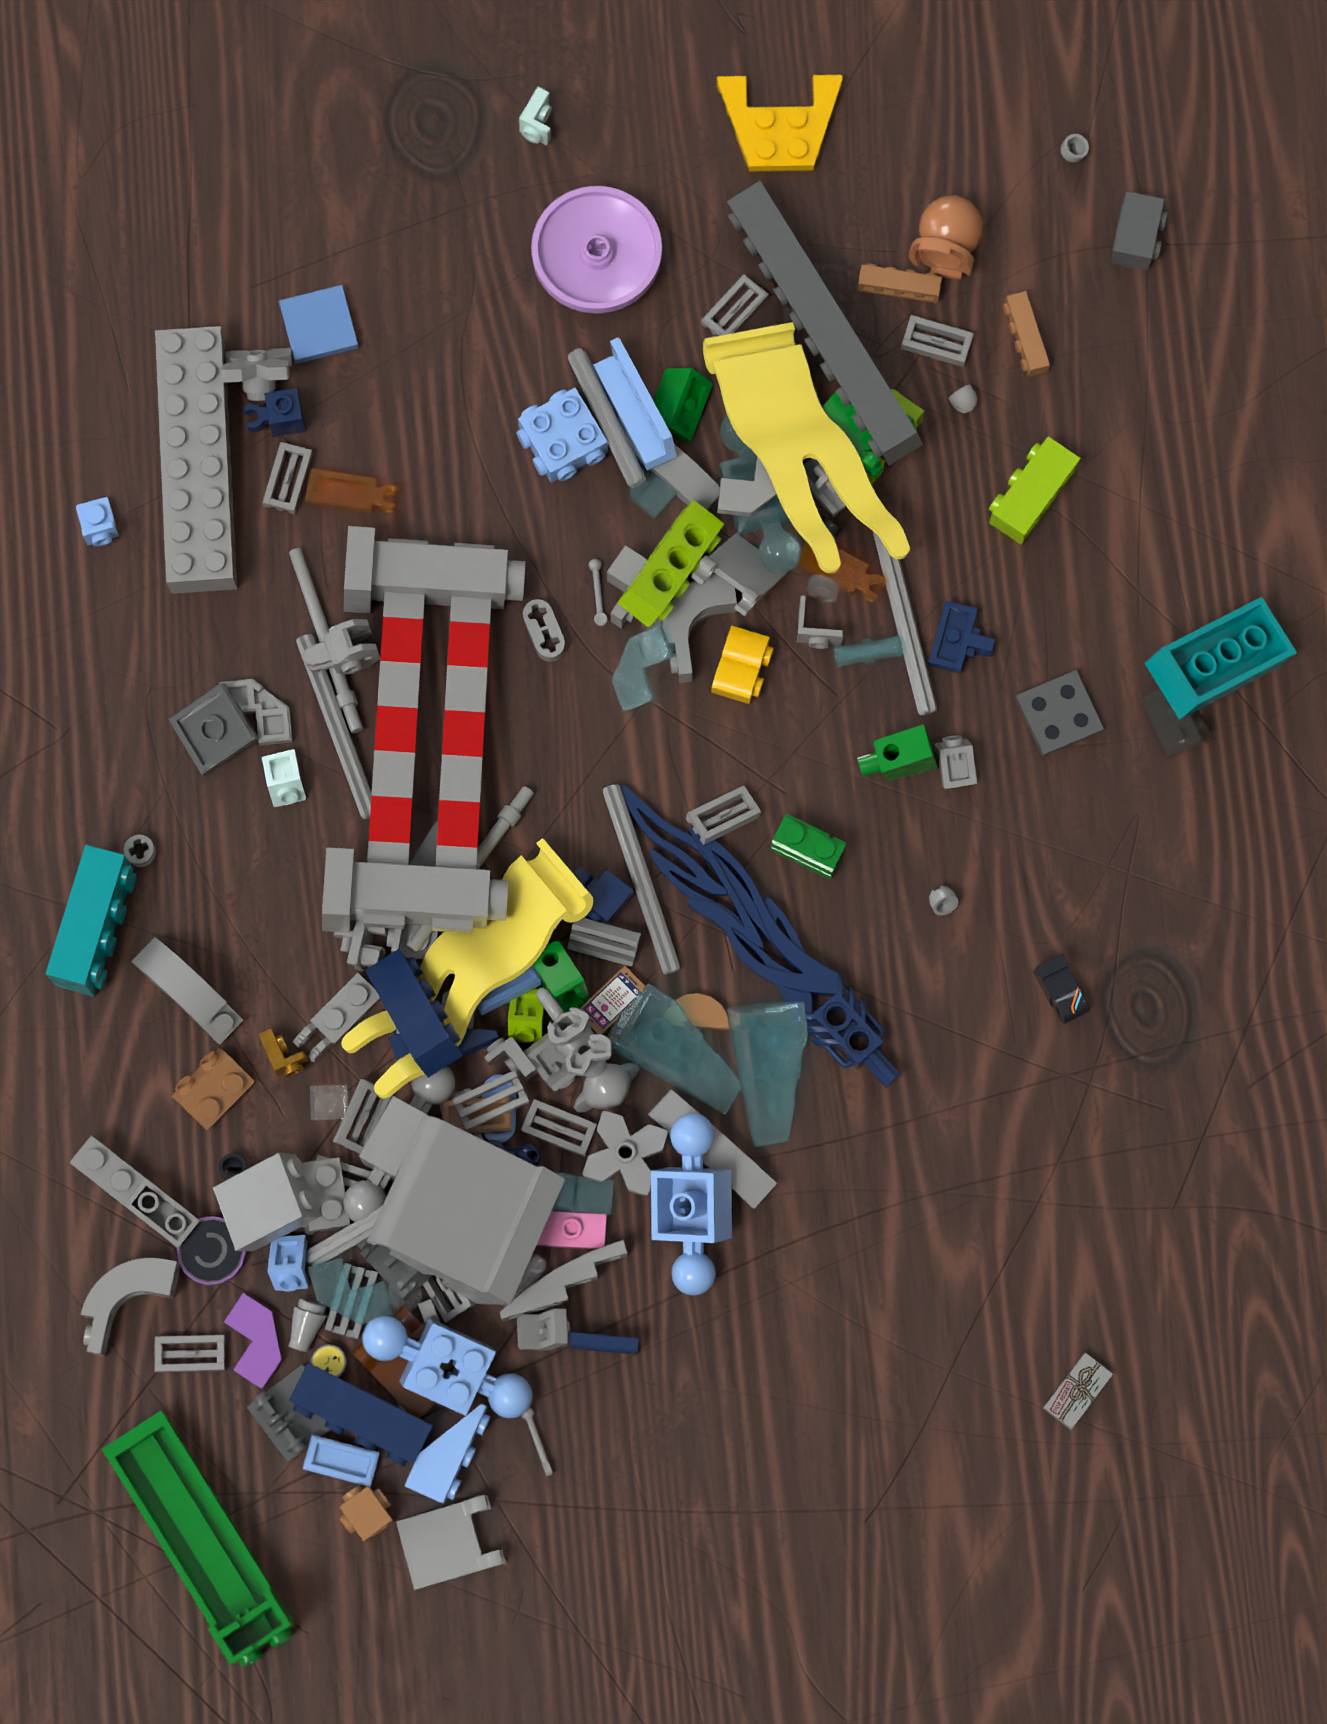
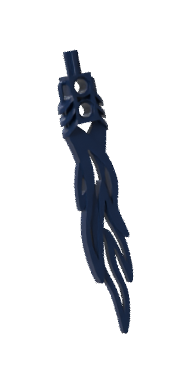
M622 785L621 790L626 806L642 832L654 844L680 860L695 877L677 867L655 850L650 849L651 859L658 870L677 890L688 898L687 905L692 911L710 921L725 933L736 956L750 971L777 987L791 1014L789 1015L791 1020L803 1024L805 1027L800 1028L802 1032L806 1035L814 1036L816 1040H812V1043L816 1047L826 1049L840 1066L848 1068L854 1065L858 1070L865 1064L886 1088L894 1083L901 1074L880 1052L883 1048L882 1039L885 1035V1030L866 1009L864 998L861 997L860 1003L854 996L855 989L850 984L849 991L843 984V976L840 972L838 974L804 953L801 942L784 913L769 897L765 899L764 904L751 877L722 845L715 840L703 845L700 841L701 836L699 834L696 835L693 831L694 826L689 827L691 835L672 826L648 807L628 786ZM638 810L662 831L700 853L714 871L721 885L709 877L703 868L688 854L659 837L646 825ZM722 861H724L735 871V873L743 881L750 895L747 893V891L744 889V887L741 885L738 879L734 876V874L730 871V869ZM671 873L683 878L708 894L728 896L739 918L723 905L690 889ZM777 919L782 923L789 939L777 926ZM753 923L775 947L778 953L801 974L782 967L763 951L762 940ZM737 937L740 940H742L746 945H748L759 956V958L763 961L764 965L758 962L743 947V945L739 942ZM811 995L832 996L812 1014ZM833 1011H839L844 1014L846 1021L840 1026H833L827 1021V1016ZM865 1018H866V1019L871 1023V1025L878 1031V1034H876V1033L869 1027V1025L865 1022ZM855 1036H862L867 1039L869 1046L863 1051H856L851 1048L849 1042ZM836 1050H840L848 1061H845Z

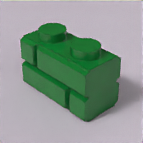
M786 814L772 840L770 851L831 880L845 852L847 843L836 837L829 838V834Z

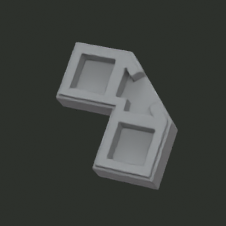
M758 456L755 481L721 478L717 513L751 517L763 505L775 496L777 497L771 478Z
M254 679L220 682V684L225 683L244 715L256 714L260 746L293 742L291 715L287 705L275 698Z

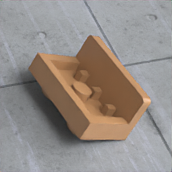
M220 1048L215 1052L207 1053L201 1059L200 1067L191 1076L188 1075L180 1080L172 1095V1098L206 1130L255 1082Z

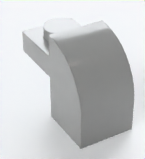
M625 545L607 571V582L625 592L647 560ZM616 604L611 611V622L621 629L627 621L632 623L636 619L619 604Z

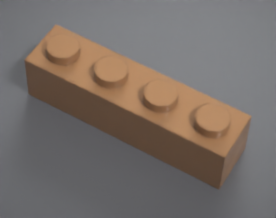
M870 263L866 265L861 264L857 291L937 303L942 277L934 273L920 274L914 270L901 271L895 267L882 268Z
M1026 291L1006 296L1003 311L1005 316H1009V329L1016 338L1015 348L1017 353H1021L1022 370L1027 372L1028 377L1048 372L1050 364Z

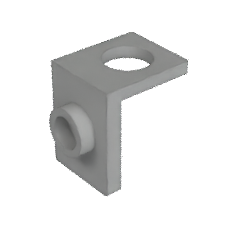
M801 596L797 643H809V647L816 649L828 648V645L841 646L843 630L804 628L806 596Z

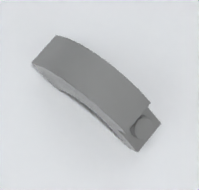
M712 574L703 585L696 580L690 583L684 593L679 598L675 597L671 602L674 608L663 620L662 653L675 652L669 654L671 674L678 673L679 683L692 682L688 639L697 623L712 615L736 612L734 609L737 604L735 587L717 574Z
M156 937L131 961L218 1044H221L243 1021L208 983Z
M141 1258L125 1262L107 1272L89 1292L80 1314L85 1318L94 1319L92 1325H87L84 1334L83 1344L88 1345L87 1352L105 1357L115 1314L129 1299L139 1295H156L174 1299L180 1264L177 1261L160 1258Z

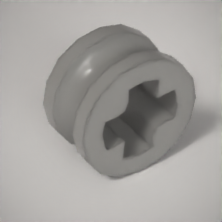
M140 834L130 837L125 842L124 854L133 866L146 867L155 859L156 849L147 836ZM141 843L143 847H149V850L144 851L142 859H138L136 854L131 856V852L136 850L135 845Z

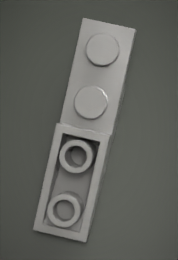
M90 1136L69 1162L177 1248L200 1221L93 1136Z

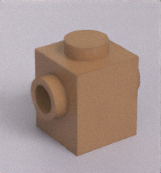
M358 1485L342 1497L345 1503L340 1506V1509L344 1514L339 1519L350 1534L357 1531L364 1542H368L395 1522L386 1510L391 1504L379 1488L373 1492L369 1486L362 1489Z

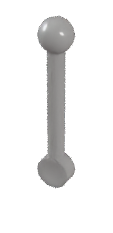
M592 559L589 562V568L593 572L597 610L594 622L597 626L602 627L607 623V616L603 613L599 575L602 564L600 560Z
M529 1407L521 1416L527 1421L547 1477L552 1475L553 1472L533 1420L534 1410L532 1407Z

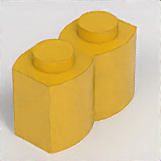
M731 625L714 677L711 693L750 704L752 696L758 698L764 678L758 676L762 665L769 666L774 650L773 647L768 646L770 637Z

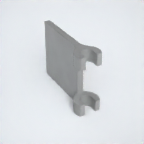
M735 533L709 557L707 555L703 557L699 563V569L693 573L691 578L703 585L713 573L719 575L743 593V598L736 604L734 609L746 616L756 603L777 585L789 571Z
M488 1495L478 1496L396 1522L414 1590L507 1563L503 1549L482 1554L472 1515L492 1509Z

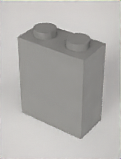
M277 1153L213 1187L236 1251H256L319 1218L315 1195L308 1187L304 1176V1165L297 1158L296 1154Z

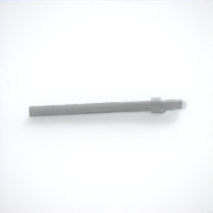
M295 548L289 551V555L319 642L321 643L325 641L323 634L329 632V627L302 549ZM334 667L330 668L329 671L338 694L336 699L340 710L344 711L350 732L352 734L358 733L363 730V726L356 708L358 701L355 692L350 690L343 672L336 674Z
M523 786L510 805H505L497 815L499 820L477 848L476 869L481 867L509 827L514 828L521 818L520 812L534 795L532 790ZM420 925L406 946L411 951L417 953L433 932L431 931L432 925Z

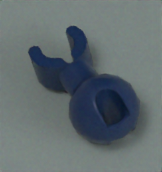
M497 1140L488 1141V1143L536 1167L540 1162V1152L534 1145L522 1144L517 1149L505 1148ZM538 1156L536 1161L531 1160L533 1157Z

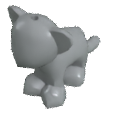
M544 987L538 989L536 992L537 999L554 1021L548 1025L549 1041L566 1057L565 1062L569 1073L586 1077L583 1091L575 1101V1110L577 1112H586L592 1108L609 1110L619 1106L629 1094L631 1081L639 1071L638 1064L631 1062L621 1065L606 1063V1060L611 1058L612 1041L602 1034H593L589 1026L590 1017L588 1014L577 1008H569L570 1011L564 1013L549 990Z

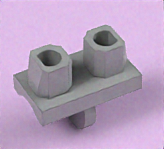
M811 458L804 464L811 493L828 513L834 517L846 505L834 490L820 463L816 459Z
M350 920L349 932H334L333 936L342 939L340 951L349 953L347 964L354 966L355 970L365 971L366 967H371L385 958V949L373 946L372 941L374 934L388 936L389 928L363 927V921Z

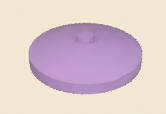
M605 186L583 187L572 190L557 198L540 216L534 229L531 245L533 266L544 289L561 304L585 313L613 312L637 301L653 284L658 274L662 257L660 231L650 211L632 195Z

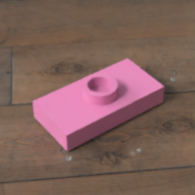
M551 1211L536 1246L595 1250L604 1247L607 1215Z

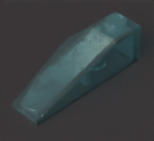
M647 984L619 1015L607 1038L612 1041V1050L712 1108L727 1114L743 1084L720 1055L716 1054L708 1045L701 1031L694 1027L685 1016L684 1010L678 1002L652 985Z
M762 1002L727 1008L731 1041L753 1145L758 1147L786 1142L789 1138L796 1102L794 1095L797 1079L800 1078L802 1070L800 1064L803 1048L806 1047L808 1038L804 1002Z

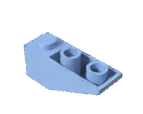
M479 1405L420 1452L405 1487L444 1505L447 1498L454 1500L462 1482L456 1479L462 1466L468 1468L476 1451V1448L471 1447L476 1433L481 1436L483 1435L490 1420V1416L485 1414L488 1409L487 1406Z

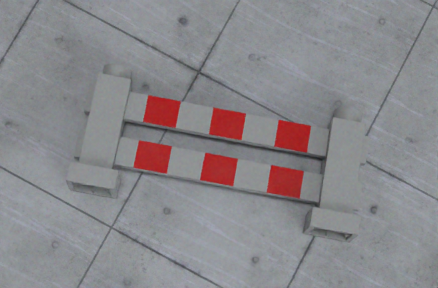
M348 526L344 612L370 613L371 601L384 602L367 863L354 862V849L326 847L322 931L349 932L350 920L363 921V927L404 929V924L432 925L431 931L472 933L473 928L486 929L487 920L506 921L508 880L490 879V870L476 869L490 614L491 609L503 610L505 600L523 601L525 561L507 560L508 550L494 549V545L454 543V546L429 545L428 541L388 538V542L375 541V528ZM424 604L451 606L435 867L408 865Z

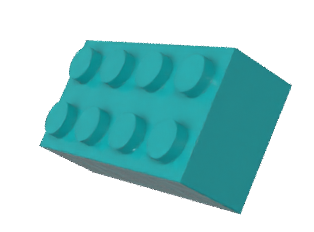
M1260 597L1162 647L1144 664L1177 717L1181 720L1280 668L1297 652L1264 599Z
M85 845L46 971V976L56 987L95 997L97 989L103 988L107 977V970L104 969L107 956H113L117 944V938L113 936L117 924H123L127 911V906L123 905L127 892L132 893L137 877L133 873L134 868L125 855Z

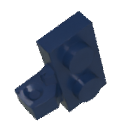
M945 600L928 666L961 674L965 657L973 659L974 654L992 657L995 639L981 636V629L974 627L978 608Z

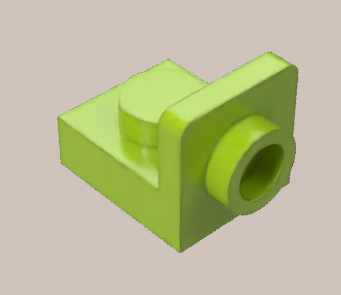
M532 989L510 1001L508 1038L512 1036L514 1040L528 1043L536 1042L542 1037L544 1007L537 999L536 992L538 989Z

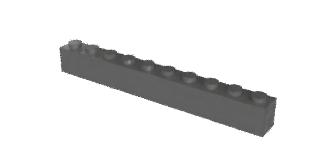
M761 181L728 200L727 203L732 210V213L727 215L737 232L742 229L744 230L747 237L743 239V242L752 257L758 254L763 262L758 264L767 281L774 279L778 285L773 290L781 304L785 306L789 303L793 312L788 315L798 331L804 328L809 337L804 339L813 356L820 353L824 360L820 367L829 382L836 379L840 388L835 391L845 407L851 404L856 413L851 417L861 433L867 430L872 439L867 441L876 458L878 459L883 456L887 464L891 465L921 447L923 443L917 431Z

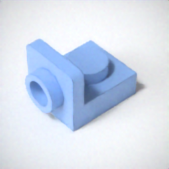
M108 497L76 505L82 527V535L87 546L92 544L93 546H104L111 543L113 538L119 537Z
M305 1235L282 1236L271 1242L267 1271L276 1291L283 1290L289 1292L308 1288L309 1281L305 1273L308 1242Z

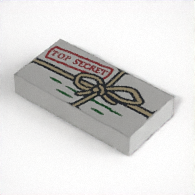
M1084 1353L1043 1409L1071 1430L1113 1374L1088 1354Z

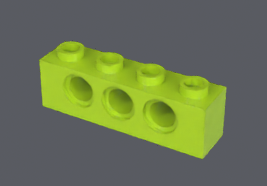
M692 500L679 514L617 604L648 628L657 618L663 621L674 608V605L670 603L674 596L679 598L689 586L690 582L686 578L689 574L693 575L699 569V563L703 559L702 555L706 551L710 554L721 540V537L717 534L724 523L695 500Z

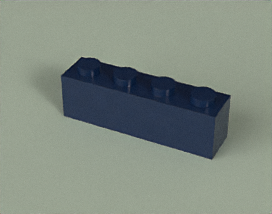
M399 948L365 970L414 1061L428 1078L463 1056L456 1044L461 1038L451 1023L445 1024L444 1020L449 1017L438 1000L433 1003L431 998L436 996L426 978L420 980L419 976L424 972L413 956L407 959Z
M307 1363L289 1399L290 1402L295 1404L293 1411L309 1419H312L314 1414L326 1419L324 1424L326 1428L340 1435H343L344 1431L347 1430L357 1435L356 1443L374 1451L377 1445L389 1451L386 1458L404 1467L407 1461L415 1463L433 1427L432 1424L311 1363Z

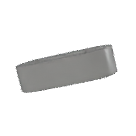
M536 599L528 602L523 610V619L536 653L544 661H557L565 652V641L552 608L544 600ZM538 609L540 613L546 612L543 615L544 627L540 628L536 619H529L533 616L532 610ZM548 633L552 642H559L555 645V652L550 653L548 648L542 649L545 646L544 634Z

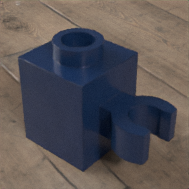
M297 388L264 393L266 407L261 408L256 404H249L244 407L246 415H258L256 421L246 423L247 429L250 432H257L267 424L270 425L273 437L305 432L301 401Z
M579 867L574 873L593 897V906L585 916L587 919L611 925L633 898V890L608 870L603 873L598 881L582 867Z

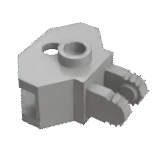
M352 619L335 625L329 629L328 633L323 634L324 642L315 644L312 648L309 647L305 652L303 651V661L306 662L305 666L308 667L310 672L313 671L315 673L319 672V670L324 671L334 667L336 674L340 672L351 674L369 668L380 660L376 644H360L372 635L367 619Z

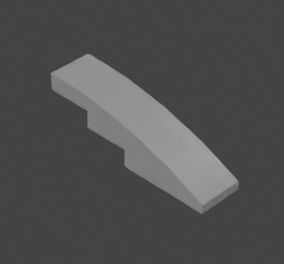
M670 1089L647 1115L661 1128L666 1129L670 1135L671 1128L679 1117L689 1113H700ZM713 1126L714 1142L711 1148L703 1154V1165L707 1169H731V1190L747 1205L755 1209L777 1183Z
M624 1240L590 1251L558 1267L524 1290L510 1305L501 1310L502 1321L517 1318L521 1314H531L569 1303L566 1293L567 1288L598 1280L595 1266L627 1257Z

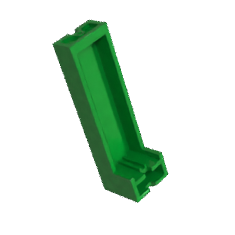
M159 1411L102 1448L108 1461L209 1623L210 1627L208 1630L230 1665L240 1664L242 1667H247L264 1656L261 1650L268 1644H271L272 1647H278L294 1636L291 1630L298 1625L165 1412Z

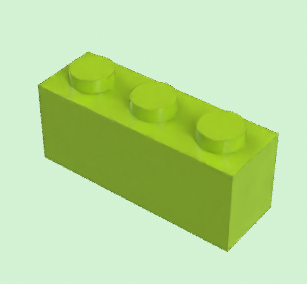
M1049 436L1042 445L1036 443L1026 457L1030 462L1024 470L1018 468L1007 483L1011 488L1005 496L999 493L989 508L992 512L989 523L1021 545L1076 471L1081 459Z

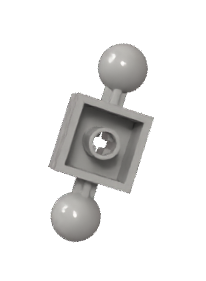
M448 1066L429 1078L426 1075H422L413 1079L411 1085L415 1095L410 1104L394 1096L392 1097L359 1155L364 1166L372 1171L366 1181H359L353 1184L344 1196V1210L352 1221L364 1220L374 1210L383 1206L387 1197L384 1190L390 1180L394 1182L422 1118L429 1116L427 1114L432 1105L441 1104L452 1095L455 1088V1077Z

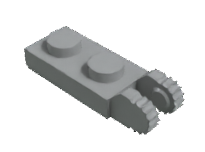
M357 973L310 1020L311 1023L296 1036L293 1043L300 1047L306 1044L319 1030L326 1038L314 1046L308 1055L315 1062L332 1045L336 1046L381 1000L376 989Z

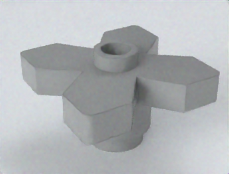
M292 349L227 351L225 355L226 364L222 366L223 382H243V391L247 393L249 400H265L264 393L273 392L276 389L275 380L289 379V367L292 366L293 362Z
M603 1111L597 1132L608 1148L588 1156L583 1171L584 1178L603 1183L615 1174L621 1173L629 1192L647 1197L651 1189V1171L643 1159L663 1151L668 1135L667 1130L648 1124L630 1136L623 1116ZM623 1148L631 1149L632 1155L627 1159L621 1158L619 1150Z

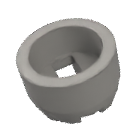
M1078 134L1069 135L1061 145V155L1067 162L1075 163L1082 160L1089 150L1087 140ZM1069 144H1072V153L1070 151Z
M969 384L957 390L948 399L958 412L967 413L974 409L978 398L976 392Z
M941 885L939 886L940 889L931 891L929 902L935 914L946 915L956 909L959 901L953 890L948 886Z

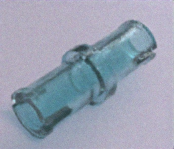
M899 635L873 641L870 638L862 639V643L839 647L834 646L833 655L837 668L862 662L869 665L874 664V660L896 656L901 657L903 656V648Z

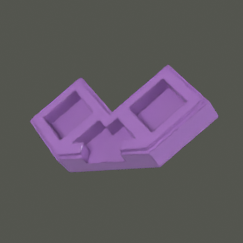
M243 1293L224 1321V1323L252 1340L234 1368V1371L261 1389H264L282 1362L274 1315L272 1311Z

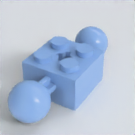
M689 1113L679 1117L674 1122L670 1132L673 1147L682 1155V1167H667L651 1171L652 1240L683 1241V1254L673 1264L672 1280L682 1293L700 1295L710 1289L716 1275L712 1260L704 1254V1243H716L732 1239L731 1169L703 1168V1154L711 1148L714 1142V1129L710 1121L704 1116Z
M391 1316L376 1317L364 1329L363 1345L370 1356L381 1361H389L399 1356L409 1361L399 1382L404 1388L465 1416L477 1392L487 1396L493 1411L504 1418L519 1417L531 1405L532 1389L525 1378L513 1373L503 1374L496 1378L486 1373L496 1353L491 1346L435 1320L428 1319L418 1342L408 1338L403 1324ZM450 1359H452L455 1369L452 1372L443 1374L444 1371L440 1367L441 1363L448 1364Z

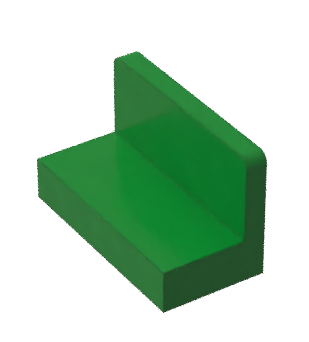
M693 368L665 369L653 399L670 433L682 442H691L713 385L711 381Z

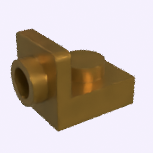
M272 1029L259 1033L270 1062L278 1076L284 1074L285 1077H290L304 1070L303 1065L309 1062L304 1051L285 1059L284 1055L290 1052L282 1034L275 1037Z

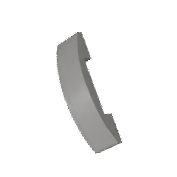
M617 416V419H618V421H619V423H620V425H621V427H622V429H623V431H624V433H625V435H626V437H627V440H628V442H629V444H630V446H631V448H632V450H633V452H634L636 458H637L641 463H643L642 460L640 459V457H639V455H638V453H637V451H636L634 445L632 444V442H631V440H630V438H629V436H628V434H627L625 428L623 427V425H622V423H621L619 417ZM674 444L677 457L650 470L677 492V497L687 505L692 500H695L708 510L719 498L720 487L699 465Z

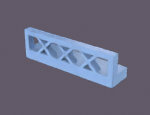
M618 337L610 341L613 356L593 364V368L646 470H649L677 457L674 442L668 427Z

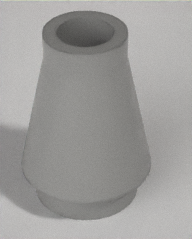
M299 1299L298 1305H294L289 1347L304 1352L309 1351L312 1341L327 1316L324 1314L325 1305L308 1299Z

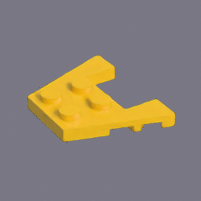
M813 75L812 107H747L746 76H717V88L724 100L727 114L730 116L736 132V138L749 171L814 170L842 85V75Z

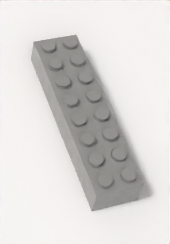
M221 326L155 330L166 583L171 594L237 589L228 388L227 383H224L222 378V366L226 364L225 338Z

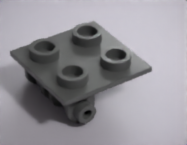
M300 1365L267 1392L263 1391L253 1399L254 1402L247 1406L250 1413L287 1462H290L308 1448L311 1435L322 1437L330 1431V1429L324 1426L326 1419L316 1414L313 1415L312 1419H309L293 1411L295 1404L290 1402L289 1399L305 1369L303 1365Z

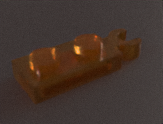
M311 468L305 501L307 504L371 513L372 506L378 505L385 512H394L395 504L385 502L384 497L388 494L398 495V487L387 484L381 488H376V478Z
M807 542L805 543L795 560L796 566L853 596L856 589L862 591L865 599L876 602L878 595L871 592L869 586L877 584L884 588L886 585L884 577L878 574L867 575L866 572L869 567L867 563L837 548L841 561L839 570L835 573H826L820 569L810 545Z

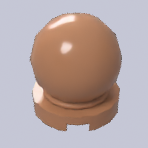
M958 195L941 196L928 204L920 217L919 235L921 238H917L912 242L909 251L910 261L915 266H918L921 262L931 267L930 273L943 278L961 279L962 273H966L969 276L974 265V257L971 255V252L977 248L982 239L983 220L980 211L969 200Z

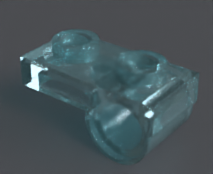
M556 1173L564 1178L565 1181L552 1211L606 1214L611 1216L614 1180L608 1179L600 1183L573 1174Z

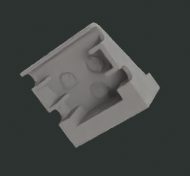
M426 1116L422 1118L367 1242L391 1249L389 1253L391 1256L423 1274H431L442 1278V1285L476 1304L510 1305L565 1179L544 1166L536 1167L441 1119Z

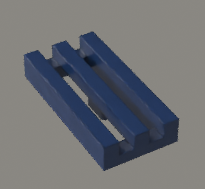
M569 1332L568 1345L571 1349L636 1355L638 1353L639 1338Z

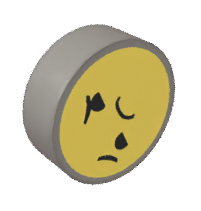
M324 1345L314 1352L311 1364L340 1377L346 1370L347 1359L343 1351L338 1347Z

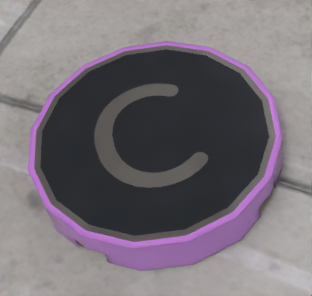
M216 1216L198 1219L200 1220L177 1248L178 1262L184 1273L197 1283L213 1286L228 1282L243 1268L247 1253L246 1251L235 1250L223 1218Z

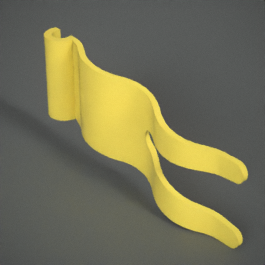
M793 322L705 338L703 342L704 360L708 371L717 376L729 420L739 438L753 450L764 465L785 513L798 533L812 548L820 569L826 573H835L839 570L841 561L835 540L824 525L815 506L802 462L806 458L816 459L820 463L842 502L857 519L878 535L889 555L895 559L905 558L909 553L910 546L904 530L877 497L861 459L850 439L827 416L820 405L801 344L795 345L794 343L795 327Z
M543 838L536 843L540 847V853L535 859L526 861L521 855L509 866L502 880H508L506 921L487 920L486 929L473 928L472 933L443 932L430 946L420 967L424 973L419 978L420 980L426 978L434 990L436 996L431 998L433 1002L445 978L449 974H455L444 1009L449 1018L445 1019L444 1022L446 1025L451 1023L460 1036L461 1040L456 1043L457 1046L460 1045L471 1016L481 1000L489 992L514 980L532 966L546 948L554 929L562 919L566 922L579 921L590 912L593 906L592 895ZM385 1010L359 1023L343 1037L341 1044L347 1053H355L375 1038L391 1033L397 1028L388 1011ZM411 1053L394 1063L375 1083L374 1091L380 1098H388L409 1081L425 1075V1073L414 1061Z

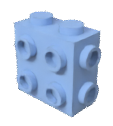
M576 388L569 391L564 389L551 396L549 402L540 407L534 405L522 412L521 417L518 418L519 430L516 434L524 449L531 448L535 455L532 461L540 476L546 474L551 483L558 479L565 481L576 474L578 468L586 464L589 466L595 465L602 461L606 456L605 454L608 453V441Z

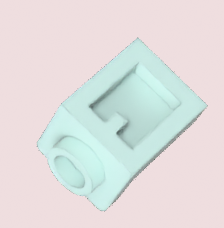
M537 87L519 118V131L522 132V135L527 140L533 143L541 142L548 145L551 140V129L544 125L550 115L552 106L549 105V92L540 87Z
M292 749L262 757L267 787L273 806L279 807L304 801L306 795L301 781L295 750Z

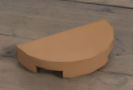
M700 993L687 994L673 1001L665 1011L662 1026L730 1030L728 1015L722 1005L711 996Z

